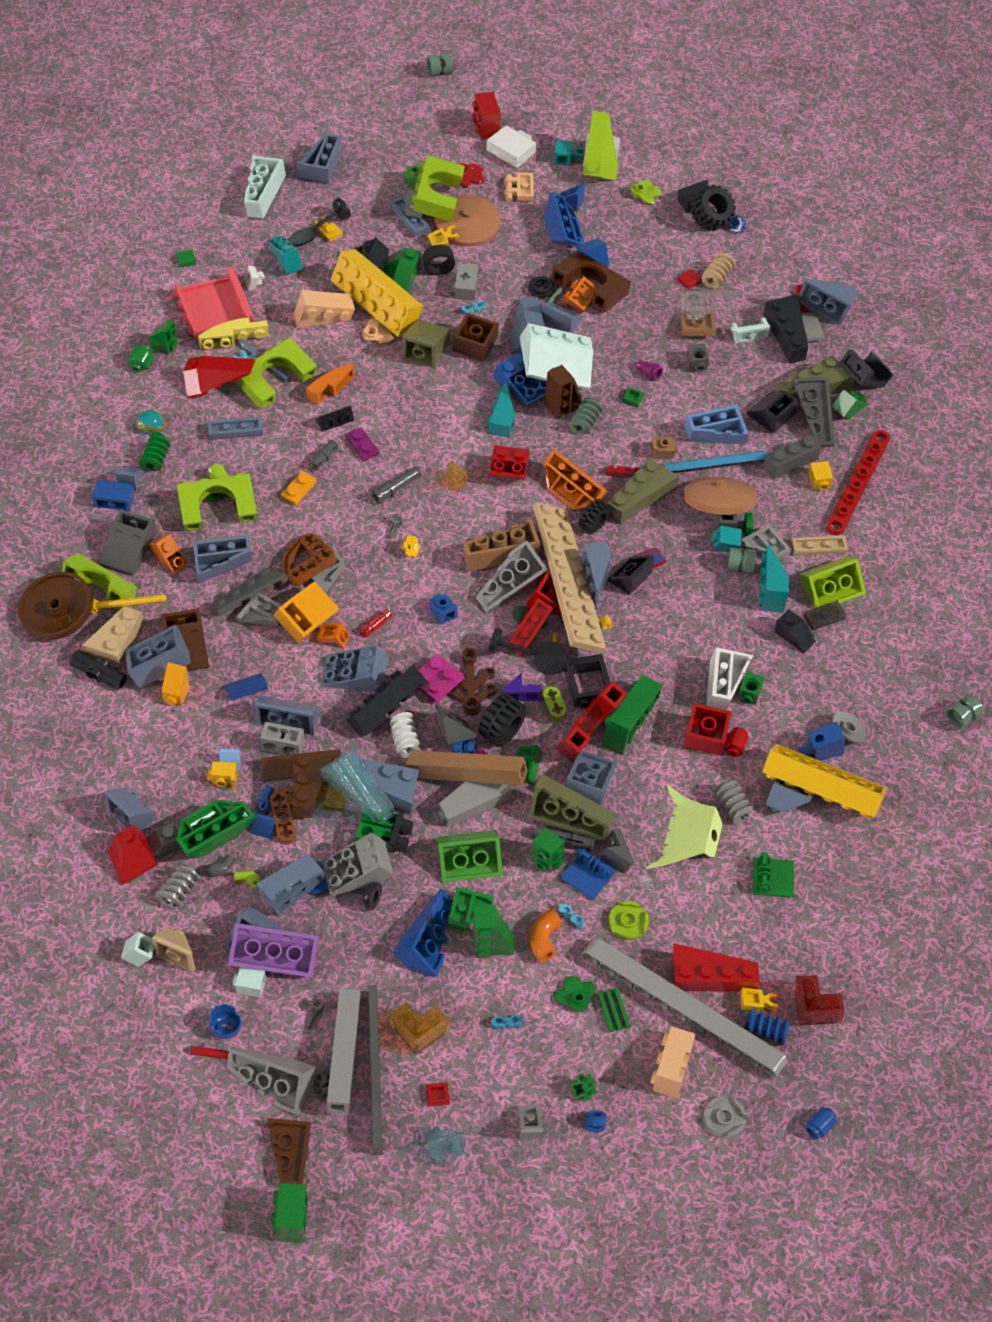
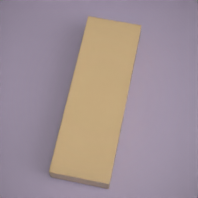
M845 535L791 538L790 540L793 556L848 553Z

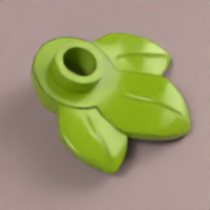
M641 180L638 184H633L631 187V195L634 198L642 199V201L649 204L655 203L654 197L662 195V191L658 187L652 186V182L648 180Z

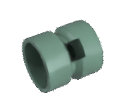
M450 52L441 53L440 56L436 54L427 56L430 76L440 75L441 72L443 74L453 73V61Z
M730 547L727 571L738 572L742 570L743 573L753 574L756 550L745 549L742 552L740 548Z
M967 695L959 700L958 703L947 708L946 716L957 729H963L971 723V720L975 721L982 716L984 711L980 701L975 696Z

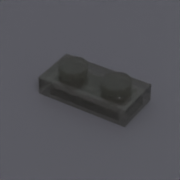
M837 600L806 611L803 617L813 631L844 620L846 613Z

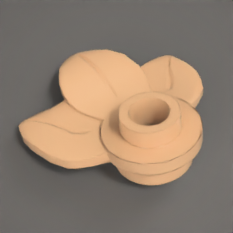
M372 318L367 322V326L362 333L363 338L367 341L389 343L394 340V337L391 335L392 332L376 318Z

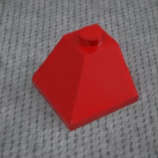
M132 824L115 835L108 853L122 885L158 865L145 833L137 826Z

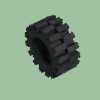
M599 498L591 501V504L586 506V510L582 511L584 513L580 515L579 525L590 534L596 533L602 525L606 524L605 522L609 520L608 517L611 516V507Z

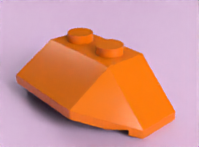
M553 449L543 463L547 489L573 510L587 508L586 506L590 505L591 501L598 498L602 499L607 493V490L600 483L556 449Z

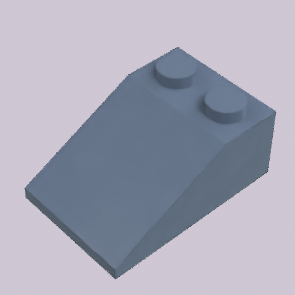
M806 278L798 295V301L800 305H805L807 309L831 322L841 325L858 291L843 283Z
M581 751L577 755L565 786L602 805L617 762Z

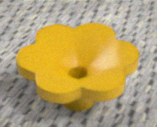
M410 535L405 537L401 548L405 551L406 556L412 558L417 556L420 550L417 537Z

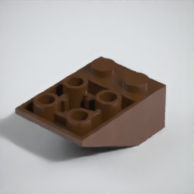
M199 608L161 614L163 630L177 625L190 655L191 663L186 666L187 671L209 668Z

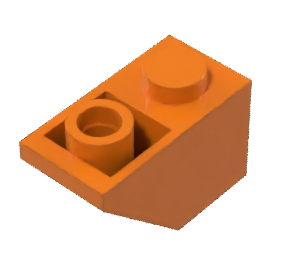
M161 534L148 543L154 556L174 575L189 566L171 534Z

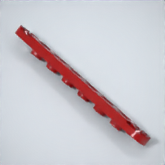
M877 430L873 433L827 522L826 529L830 534L837 536L845 531L889 444L890 435L888 432ZM882 436L886 440L880 441L876 437ZM838 524L841 528L834 529L831 525Z

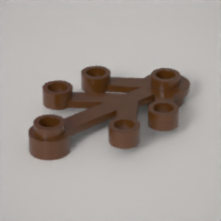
M468 647L462 651V661L466 663L467 681L463 679L458 684L467 691V696L458 691L457 686L453 688L454 692H449L447 695L454 696L459 700L465 713L474 715L481 710V702L488 696L496 693V686L488 683L485 685V689L475 697V691L488 679L495 677V670L492 667H487L484 669V673L474 680V663L477 660V651L474 648ZM490 671L493 674L487 675L486 672ZM490 687H491V688H493L494 690H493V691H488L487 688H490Z

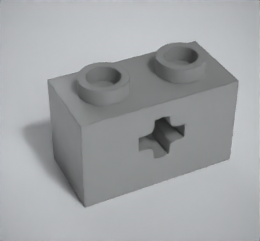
M458 263V269L454 270L453 280H456V283H452V293H455V299L475 301L479 265Z

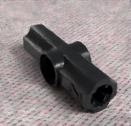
M81 650L75 651L72 654L70 665L86 673L90 679L94 678L97 680V683L101 681L117 690L121 689L126 683L127 675L111 667L104 658L98 657L96 659Z

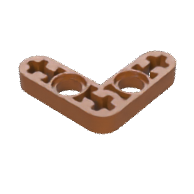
M326 786L322 790L319 802L327 798ZM292 788L276 791L270 796L279 842L284 845L293 843L296 838L290 810L292 808ZM279 797L282 800V808L280 809L276 798ZM282 814L288 816V820L285 822H280L277 818ZM283 827H287L289 838H285V836H283Z

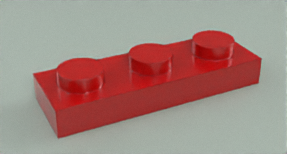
M537 598L508 643L528 648L554 608ZM514 650L515 652H517V653L520 654L521 656L524 654V652H521V651H518V650Z

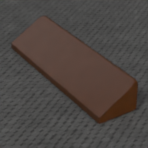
M340 749L309 752L310 754H333V767L329 774L337 773L341 755ZM293 754L262 758L264 782L293 779Z

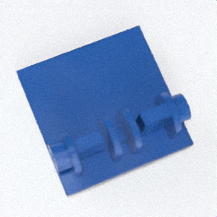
M578 849L576 852L577 857L560 879L594 900L614 875L616 869L585 849Z

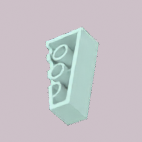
M252 155V165L250 166V176L248 177V187L246 188L244 199L248 217L264 218L286 176L283 159Z

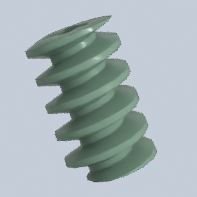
M584 398L569 422L570 430L578 435L589 433L602 412L601 404L592 398Z

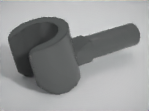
M394 514L390 519V523L393 526L387 538L391 539L395 530L402 525V518L397 514Z
M316 999L311 1001L312 1012L305 1028L310 1029L317 1014L322 1013L323 1001L319 1007L314 1006Z

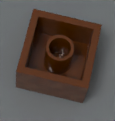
M466 313L453 335V351L485 361L498 338L499 323Z

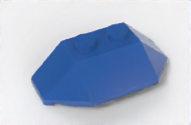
M551 192L544 214L550 240L567 246L582 244L584 238L576 214L567 203L565 196Z

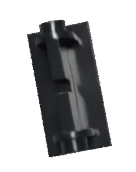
M351 406L343 407L322 416L319 415L316 418L321 432L354 421Z

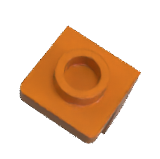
M326 623L321 625L317 640L320 644L337 643L340 648H345L349 640V632L342 623Z

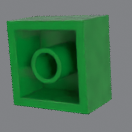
M279 1183L278 1191H274L273 1205H275V1213H272L271 1219L273 1235L277 1236V1242L305 1243L308 1206L306 1184Z

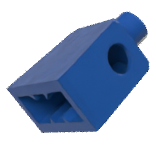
M836 721L809 733L808 744L798 747L799 753L806 756L812 755L814 759L819 761L843 755L845 737L838 722Z

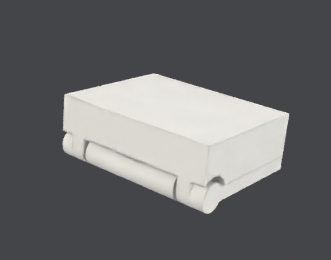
M506 125L487 140L486 150L517 168L536 152V142L531 140L532 136L522 130L517 132Z

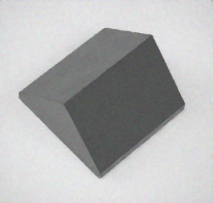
M435 704L438 729L448 745L477 736L466 720L441 705Z

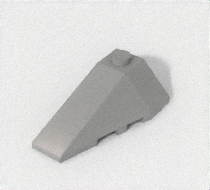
M526 540L509 553L507 559L476 596V599L485 612H488L536 585L548 569Z

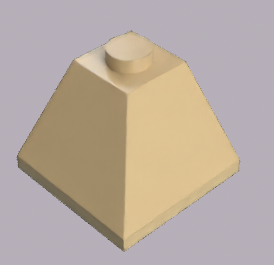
M166 927L153 936L152 940L157 957L194 972L195 965L192 951L182 931Z

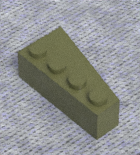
M831 355L777 383L776 392L787 391L798 399L792 382L793 378L828 377L830 394L834 395L843 390H851L854 378Z
M649 458L608 501L607 505L612 509L609 518L619 524L624 523L642 509L649 507L658 499L665 497L669 492L676 490L679 476Z

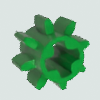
M581 1073L576 1076L575 1080L570 1082L572 1084L571 1093L577 1097L578 1101L583 1097L585 1101L592 1099V1095L598 1093L596 1090L597 1081L591 1078V1074L584 1077Z

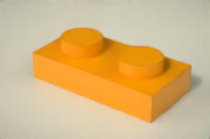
M301 471L281 493V498L296 506L315 485L317 478Z

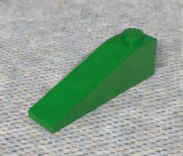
M404 248L390 255L384 267V273L409 293L422 265V252Z

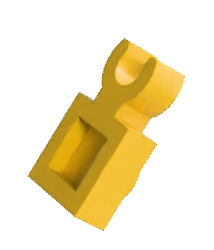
M327 221L318 227L319 233L328 242L343 235V231L333 222L328 224Z
M450 226L445 232L441 228L428 234L432 246L437 244L448 246L450 245L448 240L458 239V233L451 234L452 231L456 230L455 226Z
M742 987L740 991L741 1010L751 1011L755 1007L756 1012H760L765 1007L769 1011H776L778 1004L771 1003L770 1001H775L777 995L774 993L763 995L762 990Z

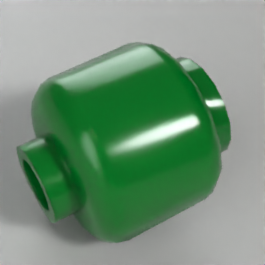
M142 344L133 347L128 357V363L131 365V368L138 372L148 370L154 358L152 350Z

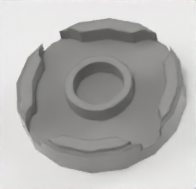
M719 1096L713 1098L706 1105L703 1113V1122L712 1135L722 1139H730L738 1136L746 1125V1111L738 1100Z

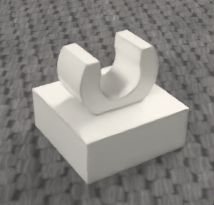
M248 266L244 280L247 290H254L256 285L262 284L261 279L265 278L263 272L256 271L255 266Z

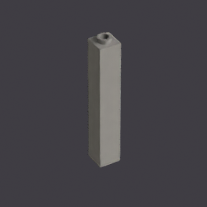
M354 988L339 989L327 1096V1113L349 1114L361 990H355Z

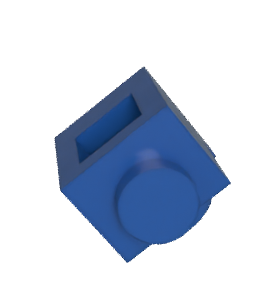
M446 593L443 595L436 594L431 598L430 610L441 625L457 617V606L452 603Z

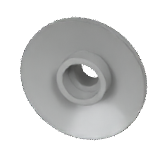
M844 711L835 713L832 722H838L845 739L854 743H861L866 739V728L857 717Z

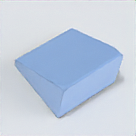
M220 749V762H234L237 764V771H239L241 762L240 750Z

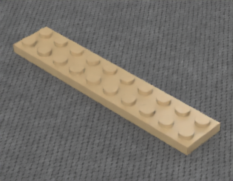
M536 502L533 510L569 644L572 647L603 653L606 650L584 568L581 565L582 561L568 511L563 508Z

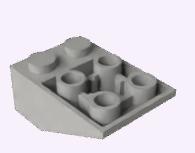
M373 833L364 836L322 861L331 896L365 888L371 882L380 883L394 875L385 841Z

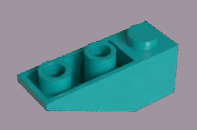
M277 236L273 240L268 241L282 270L286 274L302 270L298 249L285 237Z
M504 383L502 390H498V401L493 404L492 416L489 415L487 426H489V433L510 438L514 427L515 413L507 384Z

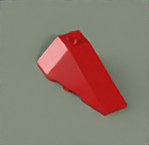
M215 356L189 358L183 370L187 397L204 396L208 394V390L214 387L219 389L222 387V384L229 380L234 382L250 375L255 360Z

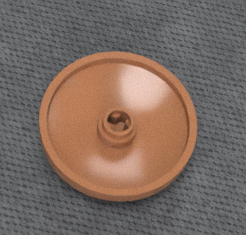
M472 195L454 197L457 198L451 222L435 217L436 230L443 228L445 232L450 226L454 225L456 230L452 231L451 234L458 233L459 238L448 241L465 247L478 246L489 242L498 234L501 226V216L496 206L484 198Z
M699 478L689 482L684 489V500L686 503L706 513L719 515L740 514L751 510L757 504L758 495L756 489L746 482L733 478Z

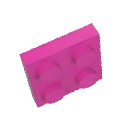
M436 654L419 669L420 673L428 681L424 687L419 689L436 703L464 679V675L439 654Z

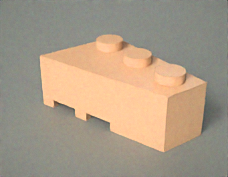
M302 290L294 310L296 327L351 320L355 310L351 294Z
M672 1026L669 1034L664 1033L661 1044L665 1046L664 1051L658 1054L656 1064L659 1065L658 1071H653L650 1082L654 1084L653 1092L678 1099L695 1033Z

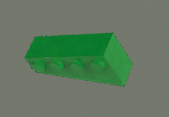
M644 675L638 681L635 680L633 682L630 692L627 691L628 694L614 709L613 714H609L605 720V725L607 726L602 746L620 755L624 754L627 742L631 743L637 728L640 729L646 716H648L659 699L663 687L662 684Z

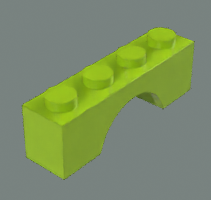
M77 553L64 560L62 572L74 573L83 578L87 584L101 588L106 593L105 601L135 598L137 586L85 556Z

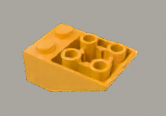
M314 581L278 608L274 617L299 644L340 609Z

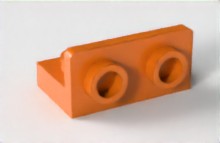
M584 276L579 281L576 279L571 285L572 290L566 292L563 296L564 302L561 304L565 307L568 303L580 314L591 302L594 291L598 289Z

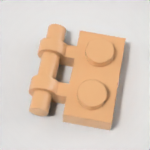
M517 173V177H512L511 174L505 175L504 196L507 202H511L513 196H517V201H534L533 173Z

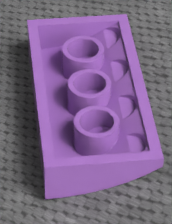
M235 923L228 965L312 978L319 935Z

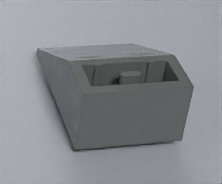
M120 509L110 528L99 565L134 575L149 548L148 543L154 539L157 533L154 519Z

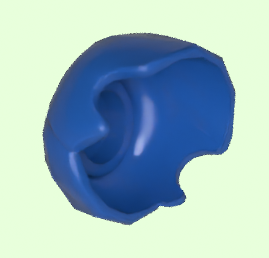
M221 1004L211 1011L209 1027L217 1038L229 1039L235 1037L240 1031L242 1019L234 1006ZM228 1024L231 1026L232 1029L223 1027L222 1025Z

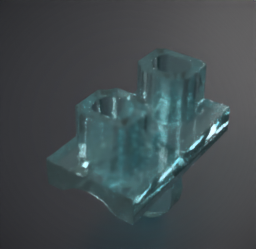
M438 1126L433 1127L434 1134L428 1136L429 1143L424 1145L426 1158L430 1157L435 1166L446 1160L443 1150L450 1148L454 1157L464 1153L463 1134L460 1129L450 1133L448 1128L440 1130Z

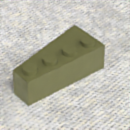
M541 773L535 785L529 818L605 842L612 826L614 812Z

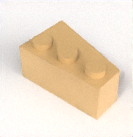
M124 606L82 645L84 653L96 659L98 657L104 658L110 665L120 668L126 658L125 649L133 645L144 625L142 612Z

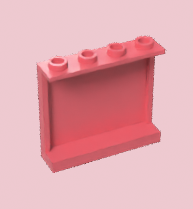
M234 267L227 269L228 276L182 288H179L177 281L174 282L175 289H172L174 298L179 300L177 301L178 309L183 311L184 324L188 323V326H186L189 336H193L194 341L199 340L198 336L221 323L248 317L249 322H254L252 311Z

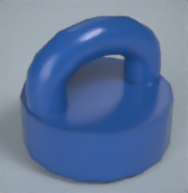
M734 216L729 221V229L734 233H741L747 228L746 221L742 217Z
M589 1111L585 1114V1127L588 1131L600 1133L606 1129L607 1115L604 1112Z

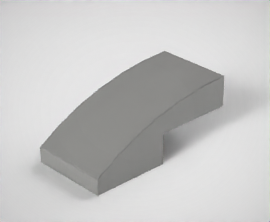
M815 313L801 314L807 342L824 340L823 331Z

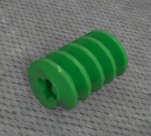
M152 432L150 434V438L139 461L140 468L146 471H159L162 469V464L171 446V442L162 433Z

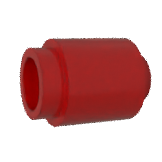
M734 727L730 731L724 747L728 755L737 757L743 754L748 741L747 730L741 727Z

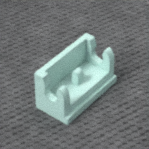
M762 317V322H759V324L738 327L736 323H732L730 331L735 343L767 338L770 325L767 323L766 318Z

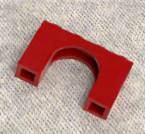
M614 681L610 682L599 692L555 749L569 760L577 756L592 739L590 736L610 712L616 709L628 693Z

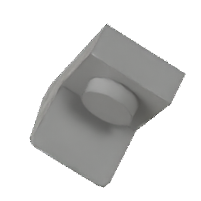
M519 1105L520 1140L542 1139L543 1123L540 1105Z

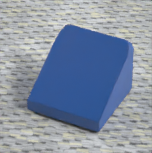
M255 813L252 834L271 839L275 829L274 818Z

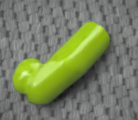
M252 870L234 872L235 882L245 881L254 889L258 888L256 883L262 880Z

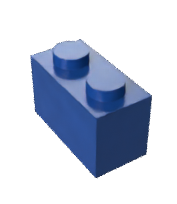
M97 480L92 496L94 507L130 511L135 496L134 486L126 482Z

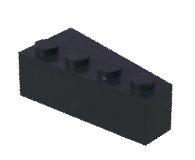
M797 294L765 302L763 315L789 364L806 360L808 344Z
M411 665L401 671L399 669L395 670L390 674L389 677L391 679L387 683L384 681L376 687L378 691L374 695L371 693L363 699L364 704L362 706H356L349 712L351 716L346 721L360 737L370 734L387 719V714L390 715L401 707L400 702L403 703L416 694L415 689L424 687L428 683L415 665Z

